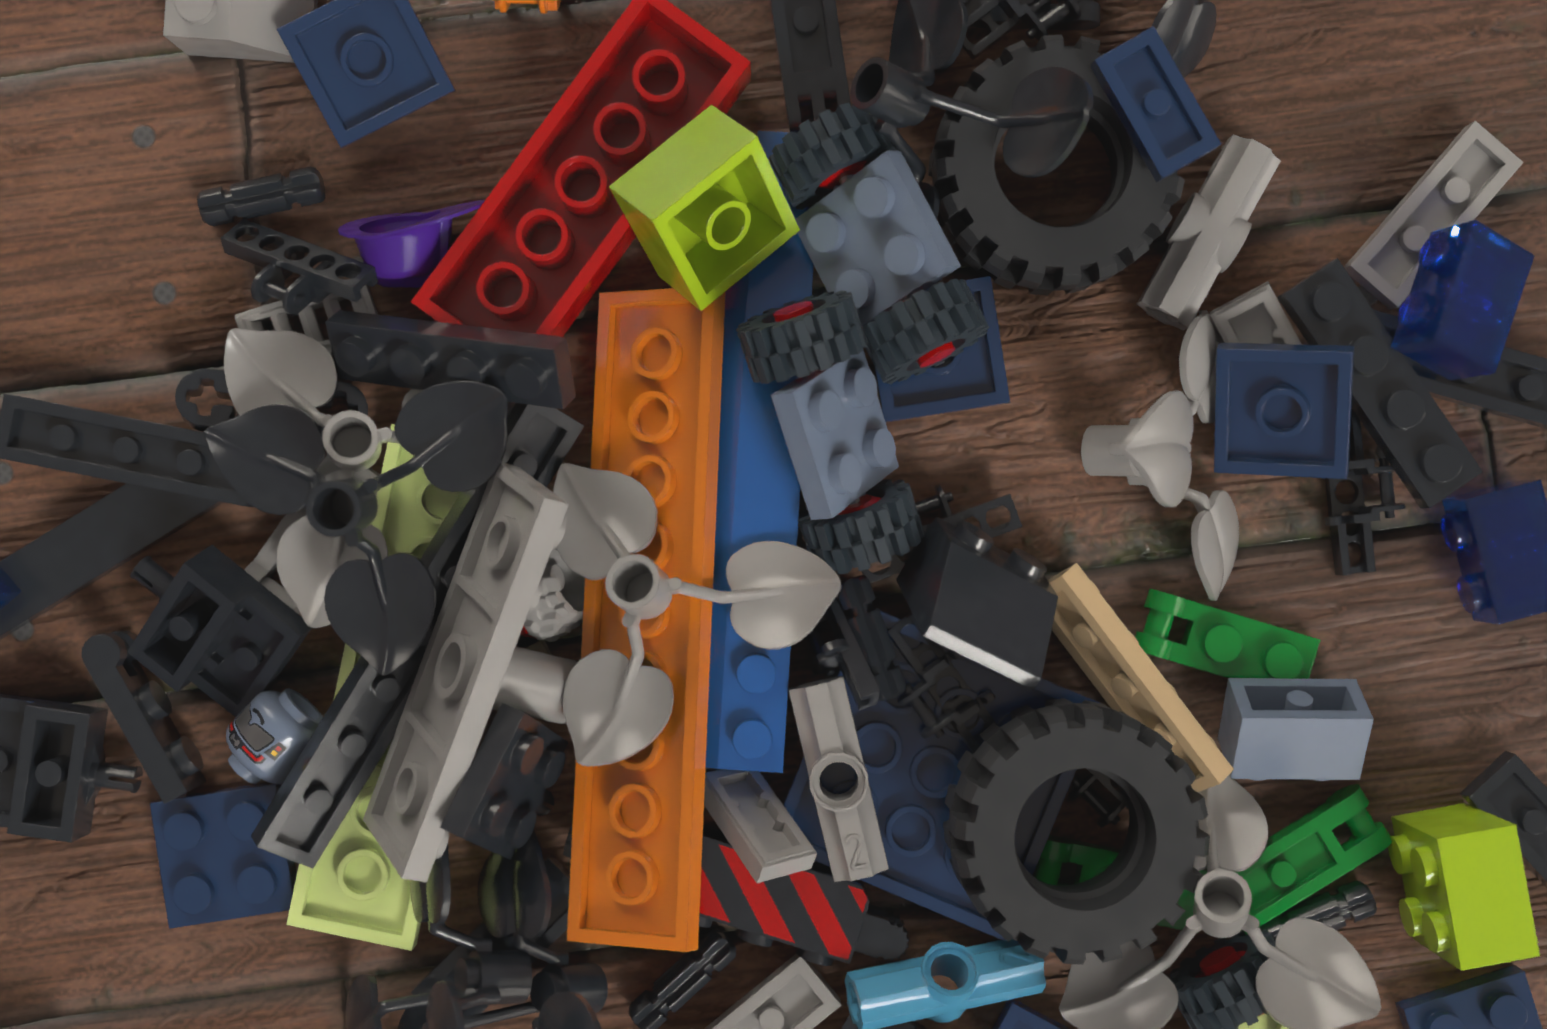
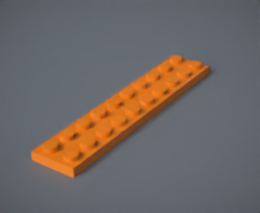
M673 288L599 293L590 469L614 471L630 476L640 482L654 498L658 510L655 536L646 548L633 554L649 558L669 578L676 577L683 582L713 589L726 291L702 311ZM606 577L600 580L585 578L581 659L595 651L612 649L622 653L630 660L632 651L627 627L622 624L625 611L609 598L605 586ZM673 594L669 606L662 614L651 619H641L639 623L645 652L641 666H651L662 670L669 676L673 684V709L663 731L647 747L622 761L591 767L580 765L576 761L567 941L679 952L698 950L712 601L682 594Z

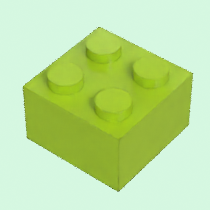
M710 105L609 186L658 276L700 311L704 310L800 231L758 137L713 105Z
M1466 803L1391 816L1395 836H1390L1392 843L1388 846V851L1395 871L1398 874H1402L1406 898L1400 899L1399 911L1404 929L1410 937H1413L1415 941L1461 971L1540 956L1516 824Z

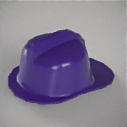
M484 200L467 202L430 212L394 213L362 218L343 224L338 228L341 236L355 239L363 263L375 267L378 285L382 287H422L451 247L452 218L480 208Z

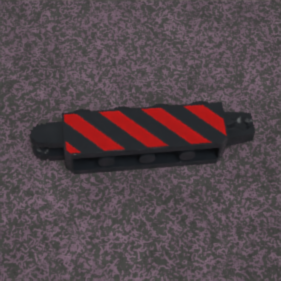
M703 824L700 927H711L712 922L716 921L737 928L735 933L737 937L755 945L770 947L773 940L795 946L798 947L796 954L799 957L823 966H832L834 959L850 964L854 951L876 958L883 956L884 960L889 958L891 961L894 958L900 959L899 956L901 954L905 955V949L909 948L907 942L910 940L906 936L908 934L906 928L903 927L904 921L900 920L899 915H894L893 911L887 913L886 909L869 904L868 894L861 880L834 882L831 868L814 861L811 869L756 883L722 831ZM572 825L569 829L563 855L570 859Z

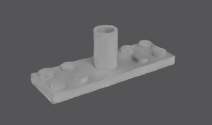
M504 462L501 463L497 472L487 483L363 821L402 879L427 882L435 859L443 855L448 843L449 832L440 828L471 766L492 709L498 711L501 704L504 703L535 719L558 724L566 722L563 710V692L567 677L572 668L577 664V661L516 647L528 612L533 611L540 600L543 586L542 574L552 549H555L560 544L566 529L565 513L569 504L520 467Z

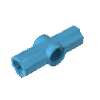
M1015 939L1010 941L997 940L969 947L954 942H941L932 946L925 956L847 972L844 981L848 1009L852 1022L856 1024L858 1029H879L924 1018L937 1023L951 1022L958 1019L966 1009L1042 993L1046 986L1044 959L1025 952ZM938 975L948 977L956 983L958 989L947 990L935 983L932 977Z

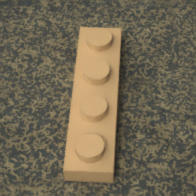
M1077 563L1048 579V582L1058 595L1052 631L1111 709L1118 712L1121 711L1138 720L1143 725L1158 732L1173 745L1171 749L1173 753L1186 760L1196 777L1191 784L1193 790L1200 792L1221 784L1234 770L1217 748L1215 741L1205 732L1179 698L1174 687L1166 681L1141 648L1135 636L1128 631L1100 594L1097 586L1087 577Z

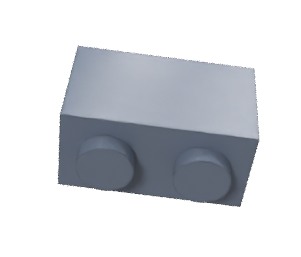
M1228 678L1218 741L1224 757L1234 769L1229 774L1231 779H1250L1255 781L1266 779L1360 780L1374 718L1356 679Z

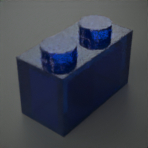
M1477 220L1431 232L1420 250L1418 257L1419 267L1409 296L1399 310V325L1391 348L1448 380L1495 373L1535 255Z
M1541 479L1515 480L1443 499L1442 502L1446 515H1443L1441 518L1442 534L1449 549L1456 552L1462 574L1457 580V590L1463 607L1468 613H1472L1473 620L1503 624L1547 612V501Z

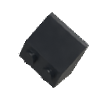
M936 517L896 578L923 636L1034 690L1042 677L1058 602V595L1044 576L1047 568L1034 556L1021 549L1014 548L1011 554L993 546L994 540L983 530L969 522L961 521L958 527Z

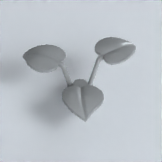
M1200 310L1198 311L1200 315L1195 317L1190 323L1180 349L1179 370L1184 393L1181 391L1165 393L1141 418H1131L1129 425L1089 426L1083 435L1081 457L1083 467L1088 475L1127 476L1129 485L1147 486L1156 501L1164 507H1176L1182 499L1193 503L1198 512L1191 527L1193 558L1208 599L1217 601L1235 563L1239 542V521L1232 498L1226 491H1213L1210 498H1208L1206 494L1188 488L1192 474L1190 442L1193 434V416L1197 411L1202 423H1213L1215 421L1217 347L1219 343H1225L1208 311Z
M234 328L228 332L224 352V372L229 395L239 415L257 407L271 404L290 405L305 411L315 420L317 425L324 427L323 445L332 462L340 468V479L353 478L355 472L364 471L374 465L380 456L383 443L400 444L395 436V431L388 427L377 429L373 420L364 413L349 410L332 416L330 414L325 415L317 410V408L327 404L334 396L337 388V372L335 362L329 351L315 339L302 333L286 330L257 331ZM411 389L404 396L402 408L412 397L423 390ZM508 402L507 416L514 407L515 403ZM306 515L290 525L280 538L276 563L281 583L297 606L305 623L309 627L320 628L331 625L325 611L324 596L325 588L332 574L347 561L369 559L356 546L349 547L345 542L344 536L328 537L317 532L309 523ZM373 525L362 530L363 536L379 548L382 559L388 557L386 541L380 530Z
M570 463L561 464L556 476L553 493L569 505L565 513V533L556 548L567 567L576 574L589 580H600L606 577L605 586L609 598L625 611L622 624L627 627L632 651L630 660L616 650L604 649L595 651L579 660L567 677L563 692V710L573 741L577 763L591 767L612 764L629 758L653 742L668 723L674 702L673 684L669 676L662 670L651 666H641L645 652L639 623L641 619H651L662 614L669 606L673 594H682L720 604L733 603L730 611V620L736 633L757 648L774 650L790 647L800 642L815 628L840 592L841 580L825 561L810 551L789 543L762 541L747 545L730 557L726 566V577L732 591H719L683 582L676 577L669 578L649 558L633 554L646 548L656 533L658 510L650 492L634 478L619 472L590 469Z
M1230 775L1221 784L1198 792L1204 796L1208 816L1203 820H1198L1199 828L1210 835L1209 853L1205 857L1195 856L1193 867L1198 871L1207 868V874L1199 880L1196 886L1193 916L1187 919L1186 926L1164 955L1156 961L1150 945L1140 950L1132 941L1120 945L1123 953L1120 959L1102 963L1095 953H1086V960L1083 965L1071 964L1066 989L1059 1006L1061 1016L1078 1029H1161L1173 1016L1179 999L1175 985L1162 972L1174 963L1197 932L1203 930L1213 937L1227 938L1244 930L1248 933L1258 951L1269 958L1257 971L1255 980L1256 992L1264 1010L1283 1027L1288 1029H1339L1372 1019L1381 1010L1378 989L1368 966L1352 944L1335 929L1312 919H1292L1280 928L1274 947L1261 932L1259 920L1249 915L1252 900L1251 891L1247 882L1235 872H1241L1250 868L1263 854L1268 840V825L1266 817L1254 797L1234 779H1231Z

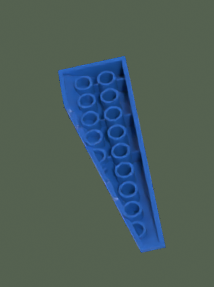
M758 130L756 136L768 161L769 156L773 154L772 149L774 146L784 143L782 138L789 132ZM772 167V170L788 202V205L793 213V216L796 219L805 211H807L809 207L807 206L803 210H799L796 207L792 206L781 182L779 181ZM798 233L730 287L725 295L713 589L719 591H732L726 577V566L730 557L741 548L762 541H778L797 546L800 484L771 395L798 377L797 375L792 376L783 382L774 380L768 384L753 382L736 329H738V325L747 322V319L752 316L763 315V311L770 308H780L784 303L793 300L798 302L812 295L814 264ZM713 602L706 767L783 773L791 646L774 650L755 647L742 639L734 630L730 620V611L733 603L720 604Z

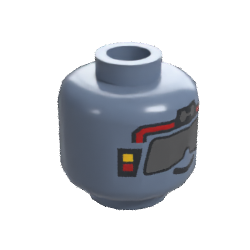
M287 688L282 693L274 690L263 691L238 714L226 729V742L232 752L228 762L239 776L252 784H257L262 779L272 784L282 785L323 717L307 698L293 689Z

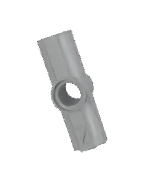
M1234 134L1228 138L1212 164L1199 192H1194L1174 221L1165 241L1169 246L1137 302L1139 307L1156 320L1181 330L1187 329L1196 317L1202 302L1207 298L1209 290L1219 272L1223 273L1230 266L1243 246L1252 223L1248 222V219L1281 160L1275 157L1270 148L1254 139H1246Z
M844 677L825 678L789 688V696L810 780V790L814 797L833 881H855L872 877L879 872L888 870V861L868 782V773L863 761ZM834 762L849 764L857 773L854 786L842 794H834L827 791L819 780L825 767Z

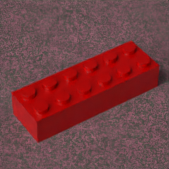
M632 0L414 296L411 303L437 322L563 337L637 237L609 186L710 105L727 114L751 81V61L668 0Z

